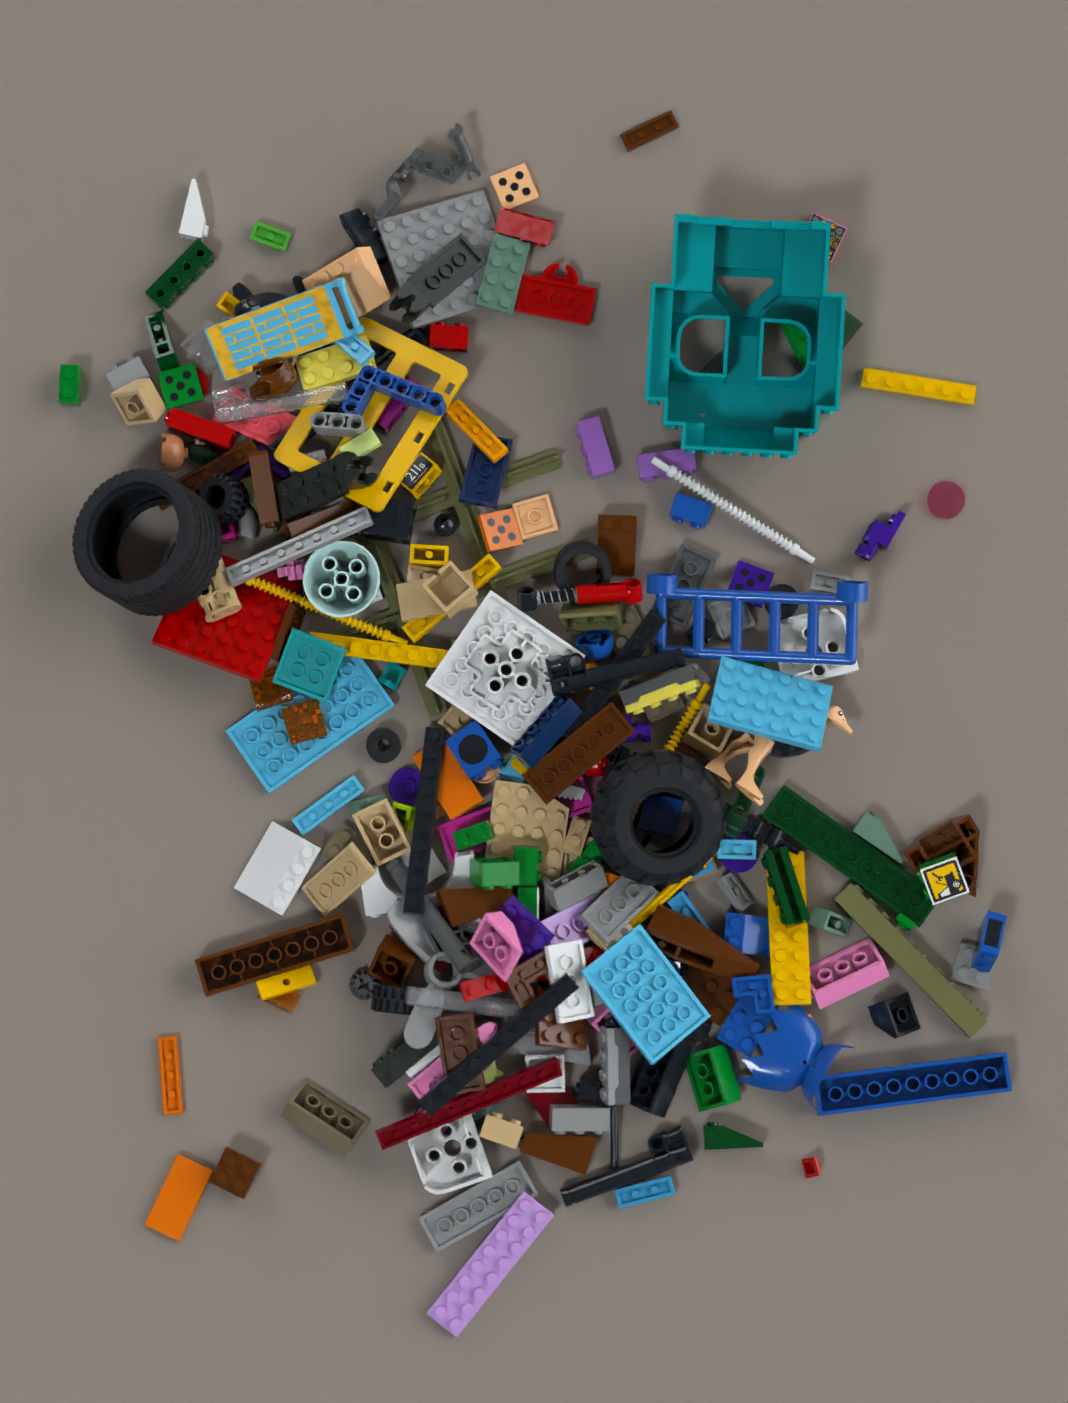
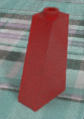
M173 407L171 412H167L164 419L167 428L193 439L198 438V440L225 452L233 448L237 439L234 429Z

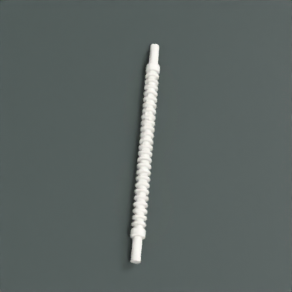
M653 457L651 463L665 471L666 475L670 478L674 477L675 481L678 479L679 483H684L683 486L687 485L688 489L692 488L693 492L697 491V495L701 494L702 498L706 497L707 501L711 500V504L715 503L716 507L720 506L721 510L725 509L726 513L730 512V516L733 514L734 518L738 517L739 521H744L743 524L747 523L748 527L752 526L753 530L757 529V533L761 532L762 536L766 535L767 539L771 538V542L775 541L776 545L780 544L781 548L785 547V550L788 549L790 554H796L810 564L814 562L815 557L800 549V545L792 544V540L788 541L787 537L783 538L782 534L778 535V532H773L774 529L770 530L769 526L765 527L764 523H760V520L756 521L755 517L751 518V514L746 515V511L742 512L741 508L737 509V505L732 506V502L728 503L727 499L723 500V497H718L719 494L715 495L714 491L710 492L709 488L705 489V485L701 486L700 482L696 483L695 479L691 480V476L687 477L686 473L682 474L681 470L677 471V467L669 466L657 457Z

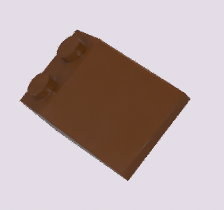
M598 515L597 545L604 550L609 558L612 570L611 575H635L637 516ZM597 560L596 574H601V566Z

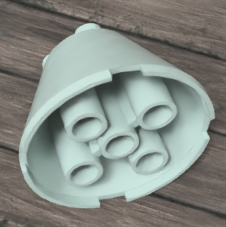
M339 540L316 550L310 556L304 568L303 586L306 596L315 608L332 617H350L362 612L373 602L379 590L380 572L377 562L367 549L355 542Z

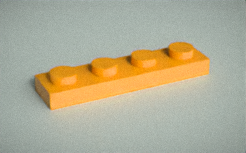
M459 398L448 406L445 414L493 463H496L509 452L508 448Z

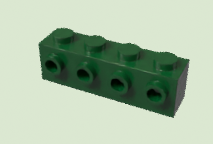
M197 238L145 291L146 296L162 311L170 309L175 303L174 300L179 295L182 296L187 292L190 283L198 281L202 276L201 272L205 268L209 269L215 263L214 259L216 257L214 253Z

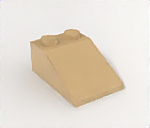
M387 798L352 814L377 867L411 850V840Z

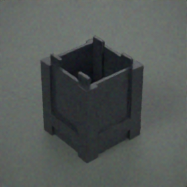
M390 498L381 512H374L368 509L374 525L363 529L362 532L365 534V539L410 545L417 509L415 501Z

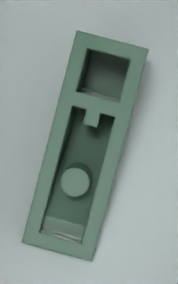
M871 811L869 814L865 812L852 830V833L896 863L901 864L903 859L882 822L879 821L880 817Z

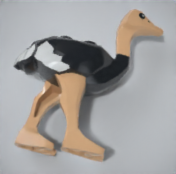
M837 705L830 706L825 728L836 727L847 734H852L853 731L848 725L840 707ZM744 733L741 738L733 740L726 750L717 758L711 760L705 768L718 783L729 790L732 787L730 783L732 779L725 769V764L736 755L748 753L747 769L735 786L760 807L763 804L762 798L764 796L755 784L754 775L767 755L778 758H792L803 755L811 750Z

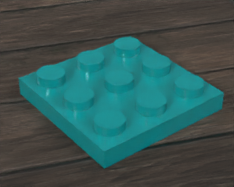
M292 628L272 682L326 703L347 648Z

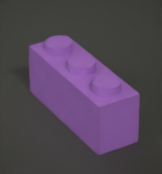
M596 416L578 421L577 427L574 429L577 439L581 438L583 444L580 446L582 457L586 456L588 464H585L587 474L592 475V478L596 479L615 473L600 417Z
M684 449L636 456L640 481L644 480V483L656 481L655 478L663 477V480L674 478H670L666 475L665 471L651 463L654 456L669 466L677 467V471L681 470V473H686L687 477L692 476L693 472L697 471L695 454L684 453Z

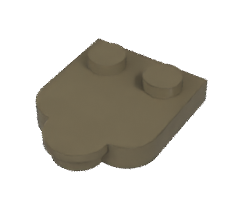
M344 823L321 852L323 857L331 861L353 842L372 865V857L369 855L370 851L364 838Z

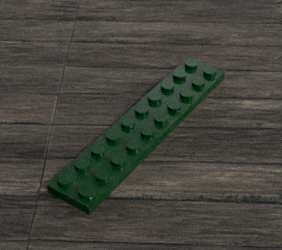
M782 786L761 817L897 913L901 912L916 923L918 928L921 927L935 907L931 899H926L923 889H926L924 883H920V880L787 786Z

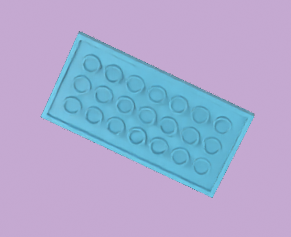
M344 656L326 703L290 689L293 700L259 711L257 708L227 729L226 733L270 794L392 709L395 704L362 658ZM317 700L327 735L292 745L282 710Z

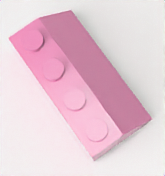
M870 937L810 965L811 994L819 1009L890 977L885 962Z

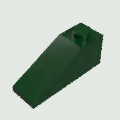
M162 311L145 316V323L161 372L180 367Z
M707 1122V1126H703L704 1150L763 1147L762 1142L719 1125L718 1122Z

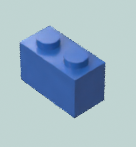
M677 492L669 517H672L671 520L682 524V522L689 523V527L693 529H705L713 505Z

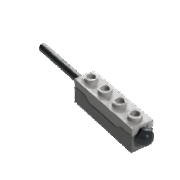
M610 1017L607 1019L606 1025H601V1031H599L598 1035L601 1043V1050L599 1051V1060L601 1062L599 1078L602 1084L599 1095L602 1102L610 1106L611 1169L618 1168V1105L630 1104V1037L614 1017Z

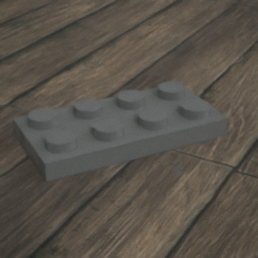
M682 543L668 573L678 575L677 588L703 589L717 559ZM667 599V621L685 628L693 611L694 600ZM655 600V602H654V604H653V606H652V608H651V609H652L653 611H655V612H656V600Z

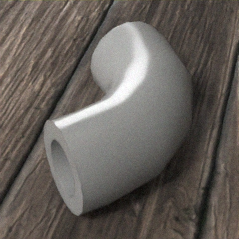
M248 505V508H245V515H241V519L237 520L238 530L236 536L254 541L257 520L253 509Z

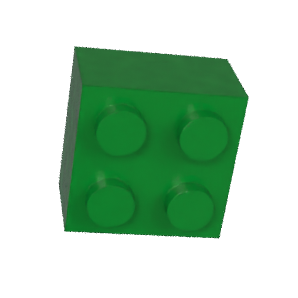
M508 857L469 859L470 882L476 884V887L492 890L494 886L510 889L513 888V885H519V861Z

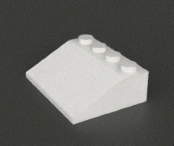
M272 821L234 888L284 917L322 849Z

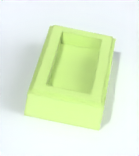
M372 428L339 447L341 453L345 451L354 452L358 457L372 452L382 444Z

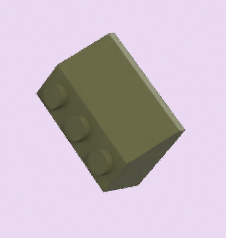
M571 601L570 603H563L559 619L566 632L623 628V606L621 602L578 605L577 602Z

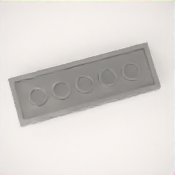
M519 1160L494 1174L492 1178L480 1182L424 1214L418 1220L436 1252H439L504 1215L523 1190L531 1197L539 1194Z

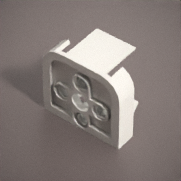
M834 608L819 610L818 647L824 653H845L846 619L844 615ZM808 613L789 617L781 621L780 651H806L807 637L804 635V631L807 629ZM835 643L838 647V650L836 652H830L828 650V644ZM857 660L854 665L776 662L779 672L816 682L859 671ZM821 666L824 669V674L821 676L816 675L814 667Z
M472 1113L408 1140L424 1189L430 1193L437 1195L445 1194L493 1177ZM449 1126L452 1131L446 1135L441 1132V1128ZM468 1138H474L477 1141L471 1147L466 1145L465 1142ZM457 1140L461 1145L460 1152L456 1155L447 1154L444 1150V1145L447 1141ZM436 1150L440 1156L437 1159H432L429 1157L430 1151ZM460 1162L464 1165V1169L456 1171L453 1167L454 1164Z

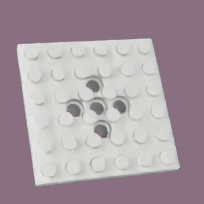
M490 590L425 686L513 746L555 697L552 693L545 658H548L550 661L571 653H579L583 658L586 655ZM519 649L522 652V657L514 659L512 657V650ZM487 654L494 655L495 662L493 664L485 662ZM573 656L570 659V664L573 667H578L581 663L578 656ZM561 664L554 665L552 668L561 666ZM508 665L511 668V673L503 675L501 673V666ZM518 676H524L527 679L525 686L517 684ZM491 681H498L500 683L498 691L490 689Z

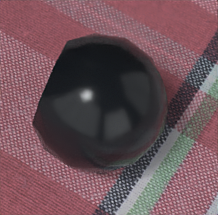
M441 513L435 518L433 527L439 536L449 537L455 533L458 524L453 515Z

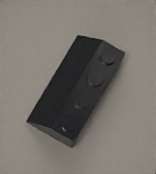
M680 1041L652 1065L642 1054L630 1083V1104L650 1114L665 1118L694 1046Z

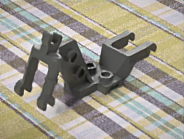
M455 123V127L450 129L448 138L453 141L457 150L456 153H458L460 158L451 161L417 147L387 180V199L379 207L377 214L374 215L373 221L375 223L378 220L385 219L400 203L402 194L398 182L401 181L403 183L411 172L410 168H413L418 173L451 185L455 183L465 170L467 171L466 176L469 181L472 180L470 176L471 171H475L478 177L481 176L479 168L475 166L468 148L469 145L462 134L463 128L460 124Z

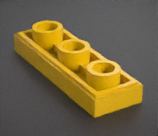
M309 965L256 981L255 985L261 1001L316 985L317 982Z

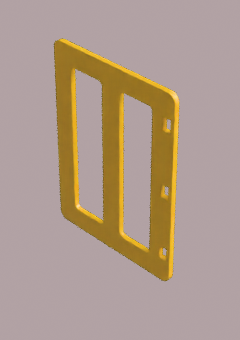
M367 317L359 319L360 325H363L365 331L356 334L358 337L367 335L369 341L396 353L386 372L404 379L412 365L419 364L439 374L441 377L432 391L442 395L448 408L468 376L467 368ZM390 382L384 383L383 386H387ZM341 383L312 392L275 450L274 457L277 462L298 473L321 464L299 452V449L313 429L310 423L311 415L325 410ZM451 384L454 386V388L448 395L445 391ZM375 391L362 415L368 430L374 427L391 397ZM440 402L435 403L433 406H438ZM419 410L380 472L378 480L371 487L349 490L350 494L345 495V497L362 506H366L374 512H381L443 415L434 416ZM361 424L355 425L354 428L360 427ZM421 433L424 436L417 444V442H415L414 440L416 439L417 435ZM343 437L330 459L340 454L339 447L351 441L354 437ZM390 482L393 485L388 493H386L383 489Z

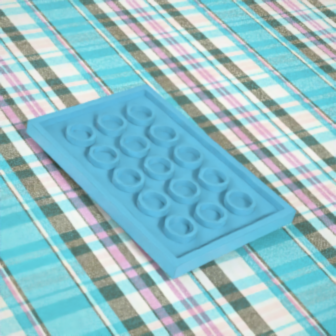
M721 656L707 722L820 752L833 686L798 676L793 677L787 673Z
M641 924L635 926L580 971L587 983L651 1065L711 1016Z

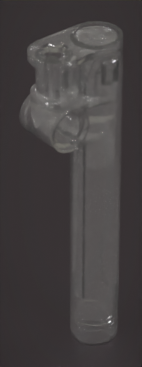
M238 382L233 386H228L227 389L217 390L212 388V398L216 421L218 424L224 425L339 403L340 401L343 402L349 391L347 383L342 382L337 385L332 384L285 393L266 401H257L251 398L250 388L245 383ZM245 388L246 393L243 396H238L239 390Z
M408 986L406 993V1005L464 1013L474 1012V1014L501 1017L500 1029L523 1010L518 1009L514 999L484 996L464 1002L461 992L423 987L417 988L415 986ZM535 1027L523 1037L534 1038L535 1040Z

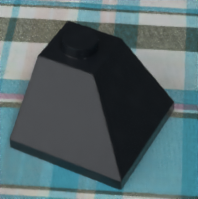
M908 992L868 1006L874 1025L895 1039L921 1029Z

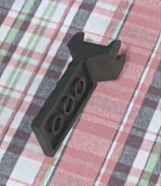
M460 234L406 280L407 282L401 286L396 297L391 301L389 310L397 311L400 308H404L406 313L402 316L401 323L410 324L418 319L429 306L433 309L487 261Z
M345 451L335 455L330 460L274 484L283 520L289 521L350 494L349 490L364 489L373 485L378 480L379 474L373 472L367 474L366 468L371 466L375 459L367 455L358 457L354 452Z

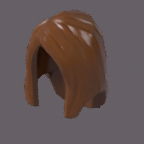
M272 360L253 366V371L261 369V373L256 383L250 387V395L253 400L266 401L292 390L297 383L296 369L290 362L284 360Z

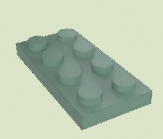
M497 233L493 234L475 306L509 316L512 315L530 243Z

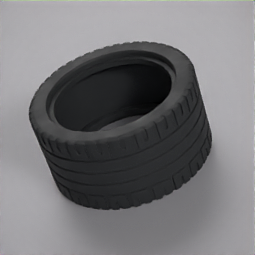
M142 468L131 469L128 472L123 471L121 474H116L113 478L110 477L105 483L100 484L99 488H96L92 495L90 494L87 502L85 501L83 504L84 507L79 512V517L76 519L72 537L73 556H75L74 560L77 564V569L89 586L131 612L145 616L172 614L174 611L187 607L190 602H194L195 598L199 597L206 590L207 585L211 583L212 577L216 574V568L218 569L223 540L218 518L203 498L171 476L161 471L147 468L144 470ZM160 505H173L178 517L179 530L177 542L171 556L152 575L136 581H124L118 568L117 552L125 529L135 517L145 510Z

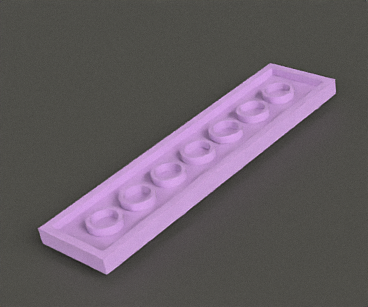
M523 1190L426 1311V1314L457 1337L553 1218L554 1214Z

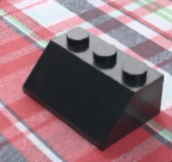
M360 208L339 215L342 227L356 248L370 246L378 266L389 260L384 245L379 239L381 237L376 227H371L369 224L371 219L365 211L362 212Z

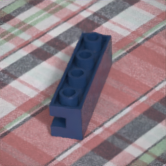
M564 694L555 696L546 709L540 713L539 717L514 743L510 751L519 757L518 760L522 764L533 769L582 713L581 709L568 696Z

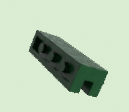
M787 846L780 847L776 851L764 852L761 863L763 869H767L769 874L767 882L770 888L773 887L775 893L773 900L775 906H779L781 924H785L787 929L808 923L810 917Z

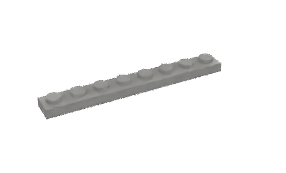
M364 506L225 568L231 585L235 587L374 525L368 508Z

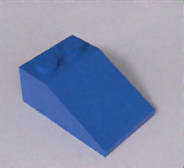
M725 913L723 939L743 954L770 957L768 917Z

